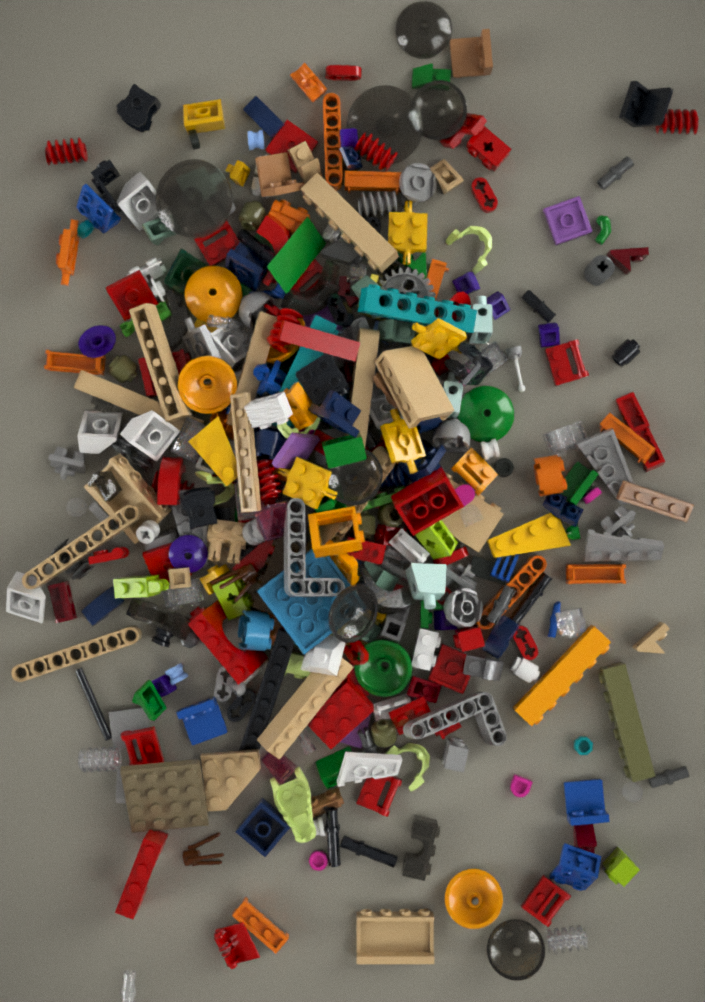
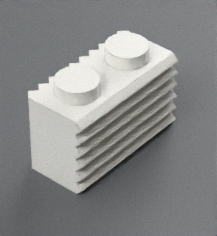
M284 391L252 400L244 406L252 428L260 427L265 429L270 427L271 423L276 422L277 425L286 423L293 414Z

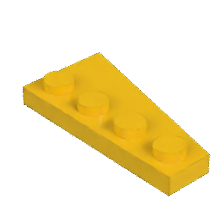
M551 512L487 540L494 558L571 546L561 520Z

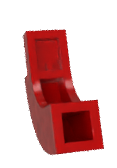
M271 214L265 216L256 231L272 244L276 255L291 237L287 228ZM268 271L262 281L267 286L277 283L270 271Z
M183 457L162 458L158 477L157 505L180 504L182 473L186 472V465H183Z

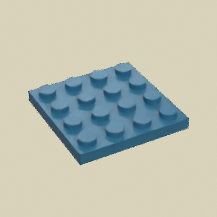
M313 549L305 554L306 578H338L342 580L345 589L340 596L290 597L284 591V570L257 590V593L304 655L366 607L331 557L315 558ZM295 562L291 564L292 572L297 573L299 570L298 564ZM293 582L290 588L292 592L297 593L299 586L296 582ZM312 582L310 585L313 593L318 591V585L315 582ZM334 582L330 584V590L333 593H336L338 590Z

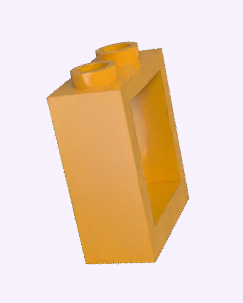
M355 506L308 514L312 549L315 558L362 550V542H365L363 530H359L362 519L361 514L356 513ZM352 520L355 540L327 545L321 544L319 526Z

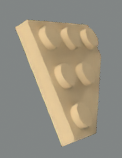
M259 749L201 754L207 811H222L229 808L261 768Z

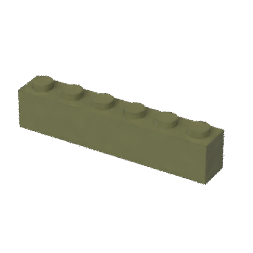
M619 662L600 667L601 673H598L601 685L604 684L605 687L603 696L605 702L609 703L610 706L608 715L610 721H614L615 729H613L616 741L619 740L620 743L618 752L620 758L624 759L625 766H623L625 777H629L632 782L656 777L626 664Z

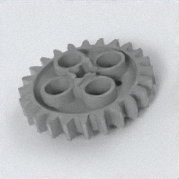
M407 267L406 272L399 268V273L397 274L392 270L391 277L385 274L386 281L379 280L382 284L381 287L386 291L387 288L399 290L400 294H405L406 292L417 293L420 291V294L417 295L419 298L436 296L435 292H430L434 289V286L428 285L430 283L429 278L424 279V273L418 275L417 269L411 273L409 267ZM408 283H414L413 289L409 291L405 289ZM399 300L397 306L398 308H403V304ZM420 306L416 308L418 314L421 312ZM396 320L397 322L409 323L405 321Z

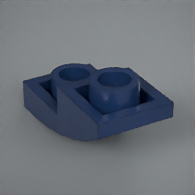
M257 96L243 108L244 112L270 138L285 125Z
M352 146L339 148L347 169L358 171L363 168L361 157Z
M559 493L547 495L543 506L557 518L576 527L584 509L566 502L567 497Z
M112 586L88 604L81 613L93 627L105 619L110 612L122 605L124 599L115 598L114 586Z
M502 615L485 642L483 651L499 660L509 646L510 639L518 630L519 624Z

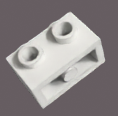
M418 628L411 657L412 667L430 671L431 666H435L437 656L434 655L435 647L439 648L441 641L438 631Z

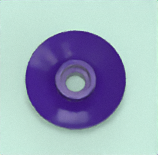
M103 325L94 326L81 335L78 346L81 353L87 357H101L112 350L116 343V335L110 327Z
M180 536L170 546L169 559L175 568L189 567L190 573L201 569L207 561V547L197 536ZM187 552L191 553V554H192V557H191V558H186V557L184 556L185 553H187Z

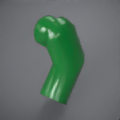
M600 215L596 222L600 226L601 231L595 238V242L603 245L612 230L609 217Z

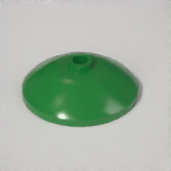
M479 386L463 396L457 419L469 429L470 439L476 442L484 441L487 443L491 439H496L497 441L509 432L514 421V408L510 398L502 390L492 386ZM484 410L490 411L489 417L484 415Z
M385 639L375 640L366 644L364 647L369 653L367 663L354 666L355 675L360 685L369 693L380 697L393 696L401 692L408 685L412 676V662L407 651L398 643ZM358 653L357 660H361L359 657L361 653ZM387 662L389 666L384 667L382 663Z

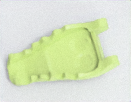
M299 766L294 769L296 779L280 785L277 777H273L270 779L278 811L283 815L288 826L292 828L295 840L299 843H305L315 838L316 828L313 822L310 786Z

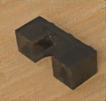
M414 815L410 835L411 838L420 840L423 843V847L418 853H405L401 870L402 876L425 881L426 875H430L432 864H429L431 856L434 857L436 845L433 844L435 838H438L440 833V826H438L436 819Z

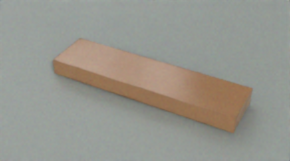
M624 480L616 497L618 500L686 523L694 507L692 503Z

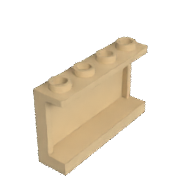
M409 346L383 351L376 359L375 364L409 429L428 419L440 417L441 420H446L455 411L423 351Z
M121 454L112 457L109 460V464L98 476L84 486L109 516L126 505H134L139 508L141 512L140 519L124 530L125 534L134 544L140 542L136 536V531L143 522L153 520L159 524L171 512L168 505H157V494L154 489L144 481L141 474L135 471L128 460ZM133 508L128 509L126 512L128 519H133L136 515ZM114 519L116 524L119 526V521L117 519Z
M445 472L455 489L464 485L462 482H459V484L452 480L453 476ZM475 494L474 499L469 504L442 519L454 538L478 553L504 515L500 512L501 507L494 503H491V505L484 501L485 497L481 494L479 496Z
M362 909L360 912H357V964H434L433 911L419 909L418 912H411L409 909H400L399 912H391L390 909H381L380 912H372L370 909Z

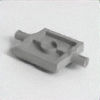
M191 317L183 320L188 331L182 339L192 360L200 356H214L221 359L220 352L216 348L211 332L207 329L206 325L195 328Z

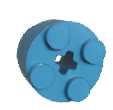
M243 610L244 616H240L238 625V637L242 638V643H238L241 650L255 651L270 649L272 641L269 637L270 630H273L274 619L270 618L267 612Z

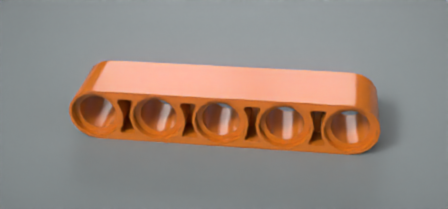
M328 93L323 98L325 180L338 191L343 184L342 155L339 150L341 148L340 98L335 93ZM330 101H334L336 103V106L329 107L327 106V103ZM330 120H335L337 125L332 127L327 123ZM336 139L338 143L332 146L328 144V141ZM331 158L338 159V163L335 165L330 164L328 161ZM337 177L339 182L332 184L329 182V179Z
M538 555L529 557L512 575L509 582L505 583V585L514 587L516 590L508 604L509 608L546 569L547 562L544 557ZM538 558L541 561V566L538 569H534L532 562ZM525 572L528 575V580L525 583H521L519 576ZM505 585L485 604L482 616L489 615L493 608V602L495 599H498ZM480 620L476 622L482 629H489L494 625L490 621L486 625H481Z

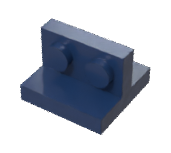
M239 243L234 250L230 249L227 253L224 268L231 271L241 284L255 292L259 289L261 280L268 272L267 266L269 264L264 260H260L250 248Z
M333 390L329 391L321 406L311 404L308 409L336 430L355 438L360 432L353 427V424L361 410Z
M422 442L426 456L422 459L414 460L418 470L416 473L410 474L407 463H398L412 483L431 475L433 471L441 467L439 461L447 451L443 445L427 448Z

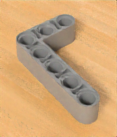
M293 498L284 505V591L290 597L340 596L345 589L342 580L338 578H306L305 503L299 498ZM291 503L298 505L299 510L297 513L291 511ZM291 523L298 525L299 530L297 533L292 532L290 529ZM292 542L299 546L297 553L292 552L290 548ZM292 562L297 563L299 566L297 573L292 572L290 568ZM293 582H296L299 586L297 593L292 592L290 588ZM312 582L318 585L316 593H313L310 589ZM332 582L336 583L338 587L336 593H333L330 590V584Z
M474 692L410 720L403 727V733L407 738L422 739L475 715L486 744L502 746L507 740V735L494 699L488 692ZM481 696L484 700L482 705L479 702ZM465 703L467 705L466 712L463 711V705ZM447 711L451 713L449 720L446 718ZM488 714L490 716L489 723H487L486 717ZM431 718H433L434 720L433 727H430L429 721ZM416 725L417 733L414 735L412 728ZM494 733L497 734L496 741L493 740Z

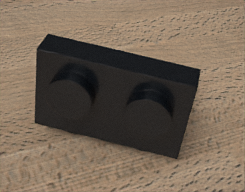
M631 81L619 118L632 127L661 125L664 121L673 89L670 87L647 89L638 81Z
M110 159L108 161L104 160L91 172L94 177L91 181L101 195L104 194L102 197L113 210L116 208L118 212H121V208L105 187L121 175Z
M329 354L320 356L296 372V377L312 403L317 406L322 405L330 390L337 392L343 397L349 393L348 389L351 388L348 380L344 379Z

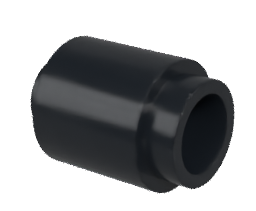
M626 339L614 351L611 357L620 367L628 365L640 353V345L634 339L631 341Z

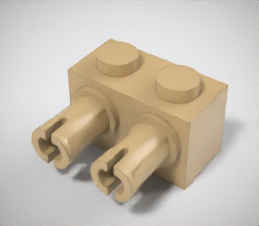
M217 519L218 524H211L208 527L207 545H210L208 560L213 561L215 555V561H220L221 549L226 547L229 548L227 562L232 563L233 558H235L234 564H239L241 549H246L247 542L242 533L246 523Z

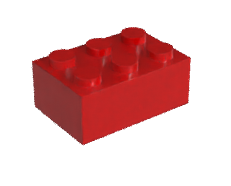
M442 467L433 471L431 475L419 479L391 496L396 510L413 536L464 507Z
M347 678L332 693L308 723V726L331 750L374 711V704Z

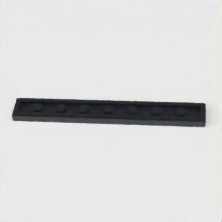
M279 628L239 751L255 749L260 751L261 744L257 739L268 726L295 642L285 629Z

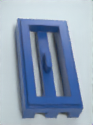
M520 554L514 555L506 577H503L511 555L506 556L499 574L496 571L502 557H497L490 576L508 583Z

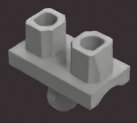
M57 447L54 454L49 455L48 459L51 461V466L55 467L56 473H60V479L66 480L68 475L74 477L75 472L85 474L84 453L75 451L72 459L66 458L68 454L67 449Z
M621 505L614 511L619 518L616 523L609 516L601 521V526L605 532L611 533L612 536L621 530L617 534L618 537L627 535L631 538L633 535L630 531L635 526L633 523L627 527L626 525L635 519L636 513L633 510L629 511L625 506Z
M452 564L447 565L446 586L450 587L456 581L460 584L456 590L469 588L474 591L477 582L472 579L475 574L469 571L472 565L467 564L466 567L458 564L457 567Z

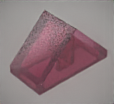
M285 501L270 504L255 513L266 542L281 538L283 535L287 505Z
M268 752L261 759L280 785L291 776L296 768V765L285 755L278 759Z

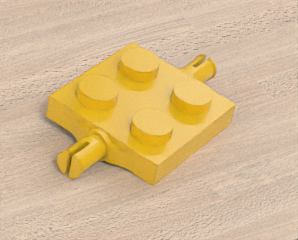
M405 201L404 212H389L388 243L397 252L403 253L402 264L406 265L407 258V265H410L411 254L416 252L426 253L428 213L412 212L413 202L409 201L408 208V201Z
M439 318L427 326H422L417 322L412 326V330L418 332V335L411 340L413 347L439 360L451 350L462 354L458 349V345L467 339L466 332Z
M398 408L392 409L390 413L393 422L380 426L391 463H407L410 474L416 473L418 470L414 460L422 459L426 456L417 426L409 429L405 420L400 418Z
M301 457L295 458L291 470L279 468L281 471H278V474L287 477L283 494L291 498H299L306 505L314 509H318L324 496L333 500L337 497L334 496L337 495V492L328 488L331 471Z

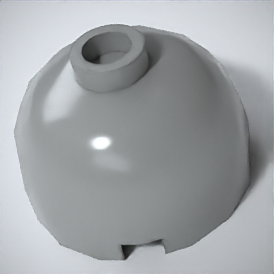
M260 291L244 296L239 307V316L242 322L253 331L259 312L266 313L267 311L264 305L276 306V301L273 297Z
M452 418L439 423V426L434 429L431 442L434 447L443 445L447 453H464L466 448L467 450L470 448V432L458 419Z
M462 588L451 592L443 605L447 620L457 627H471L476 622H479L483 613V604L481 600H478L476 596L478 594L469 588Z

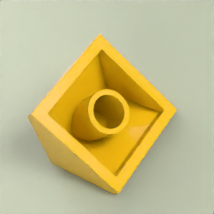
M221 99L183 105L184 126L187 133L194 129L197 133L225 129Z

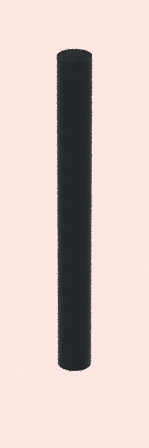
M79 668L75 670L105 741L112 738L111 732L83 669Z

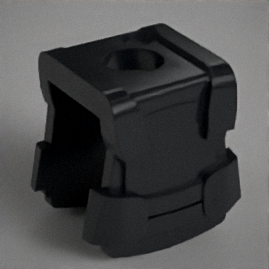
M133 84L129 95L124 100L122 99L116 107H118V115L127 125L144 133L150 130L153 122L151 121L152 117L160 109L161 103L158 98L139 88L138 85Z
M460 343L458 349L475 364V367L469 373L465 366L457 360L447 359L444 361V364L455 374V379L462 385H479L493 369V364L488 357L481 355L482 353L475 345Z
M199 487L183 493L184 496L180 498V503L189 516L190 530L206 525L218 524L216 512L213 508V504H215V490H211L210 487Z

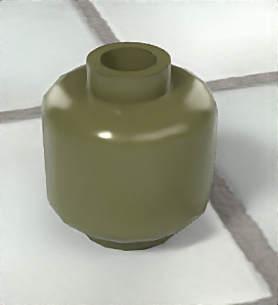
M258 201L244 203L238 217L241 226L249 231L258 229L266 216V210Z
M117 355L108 365L110 368L109 374L120 383H125L127 380L131 382L138 374L135 372L137 364L126 355Z
M393 502L381 505L378 509L377 516L381 524L388 527H397L403 522Z
M362 511L360 513L362 524L359 525V530H363L365 539H370L371 535L375 534V517L369 515V511ZM352 524V526H351V534H352V535H354L353 524Z
M379 719L372 724V738L377 746L386 748L396 742V727L391 720Z

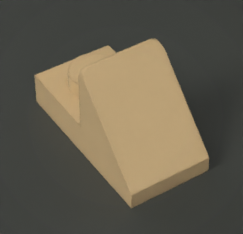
M306 141L287 150L305 184L316 173L322 177L319 159H314Z
M445 159L430 167V171L435 174L436 181L439 183L444 195L464 181Z
M659 622L635 643L632 648L638 652L665 654L656 641L664 639L667 636L666 632L670 628L665 623Z

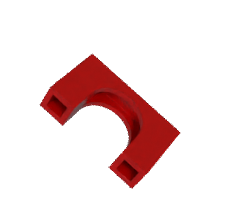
M217 600L188 625L239 685L268 657L263 651L240 650L228 640L222 628V622L227 616L219 600Z
M151 829L147 832L115 913L132 920L136 916L148 889L147 884L168 838V833Z

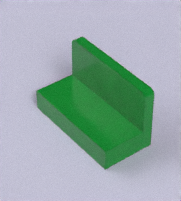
M360 432L356 438L347 435L321 442L329 469L367 459Z
M576 462L564 478L567 482V490H563V493L559 494L566 496V501L570 504L577 505L599 474L593 469L589 470L581 463Z
M350 746L315 762L320 778L327 789L337 785V778L345 752H352Z

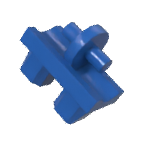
M276 360L271 368H268L266 364L255 366L253 374L258 381H261L257 390L258 394L262 395L264 392L273 395L280 391L281 386L279 384L286 377V373L279 369L280 361Z

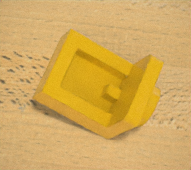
M226 564L218 567V565L211 567L207 570L209 574L200 578L208 595L214 593L212 588L214 584H210V582L229 571Z

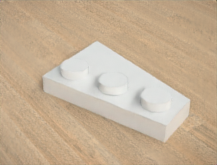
M345 752L337 778V785L340 787L345 786L346 782L355 781V783H360L362 779L366 778L380 779L398 775L402 757L395 754Z

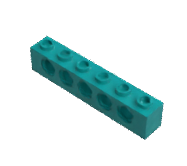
M374 284L361 288L358 312L414 324L417 322L424 326L433 323L439 318L466 332V334L474 333L477 310L471 309V305L459 304V306L453 305V301L442 300L438 302L435 301L434 297L430 296L419 298L416 293L411 292L400 294L399 290L387 288V291L381 290V286ZM380 296H382L385 301L383 306L379 304ZM399 300L403 304L402 310L397 306ZM417 304L421 307L419 314L416 312ZM435 308H437L439 312L438 317H435L434 315ZM453 312H455L456 314L455 321L452 319Z

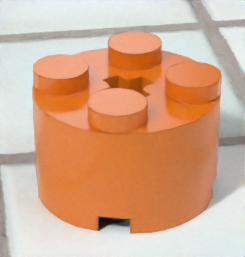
M551 455L533 459L535 462L536 484L540 487V490H538L539 496L563 493V490H567V482L561 472L565 471L563 459L561 460V457Z

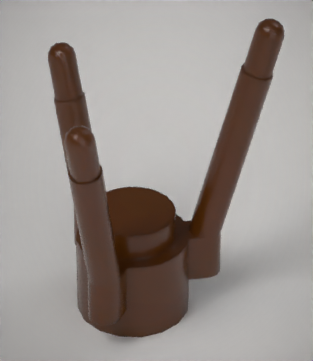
M251 563L212 580L210 584H215L234 575L237 576L220 585L219 588L223 589L242 578L244 583L248 581L249 583L234 599V602H237L252 585L257 583L255 578L259 575Z
M216 833L196 844L189 845L188 850L183 851L185 866L222 864V861L201 860L223 857V853L201 856L200 850H196V848L219 837L220 833Z

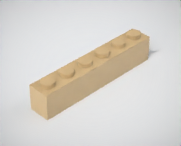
M318 173L301 188L304 201L308 205L313 204L316 207L315 211L321 218L326 217L329 220L328 224L334 231L339 230L344 241L348 244L352 243L358 255L361 257L365 256L368 259L367 263L374 270L378 269L382 273L399 257L396 249Z
M145 303L130 309V315L166 422L178 421L191 416L190 408L183 402L178 391L179 374L156 305Z
M342 658L337 676L311 672L258 737L257 741L269 753L280 759L353 669V666Z

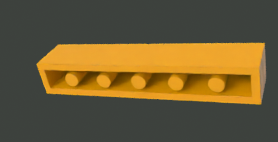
M590 625L512 708L529 725L533 726L540 723L544 718L543 714L556 706V700L560 696L564 697L570 691L569 687L573 682L577 683L583 677L582 673L587 668L590 669L597 662L595 659L600 654L604 655L609 650L611 641L595 626Z

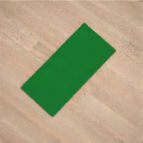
M306 217L267 266L286 294L326 245V242L309 217Z

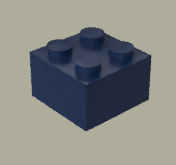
M262 797L238 825L236 833L266 857L290 829V826L284 820L283 815Z

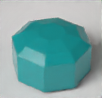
M88 219L84 220L78 225V235L84 239L93 232L95 227Z
M579 736L574 740V749L579 755H588L593 751V743L587 736Z

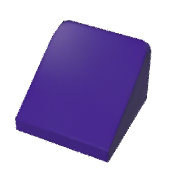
M340 129L341 147L352 146L355 148L358 142L357 129Z
M467 272L452 281L457 292L463 291L469 295L480 289L473 272Z
M499 291L487 298V304L492 305V317L494 320L511 310L504 295Z
M556 322L538 325L541 348L560 345L559 326Z
M444 610L434 611L435 630L458 629L457 626L447 620Z
M166 674L151 681L161 698L177 690L176 684L171 685V679Z

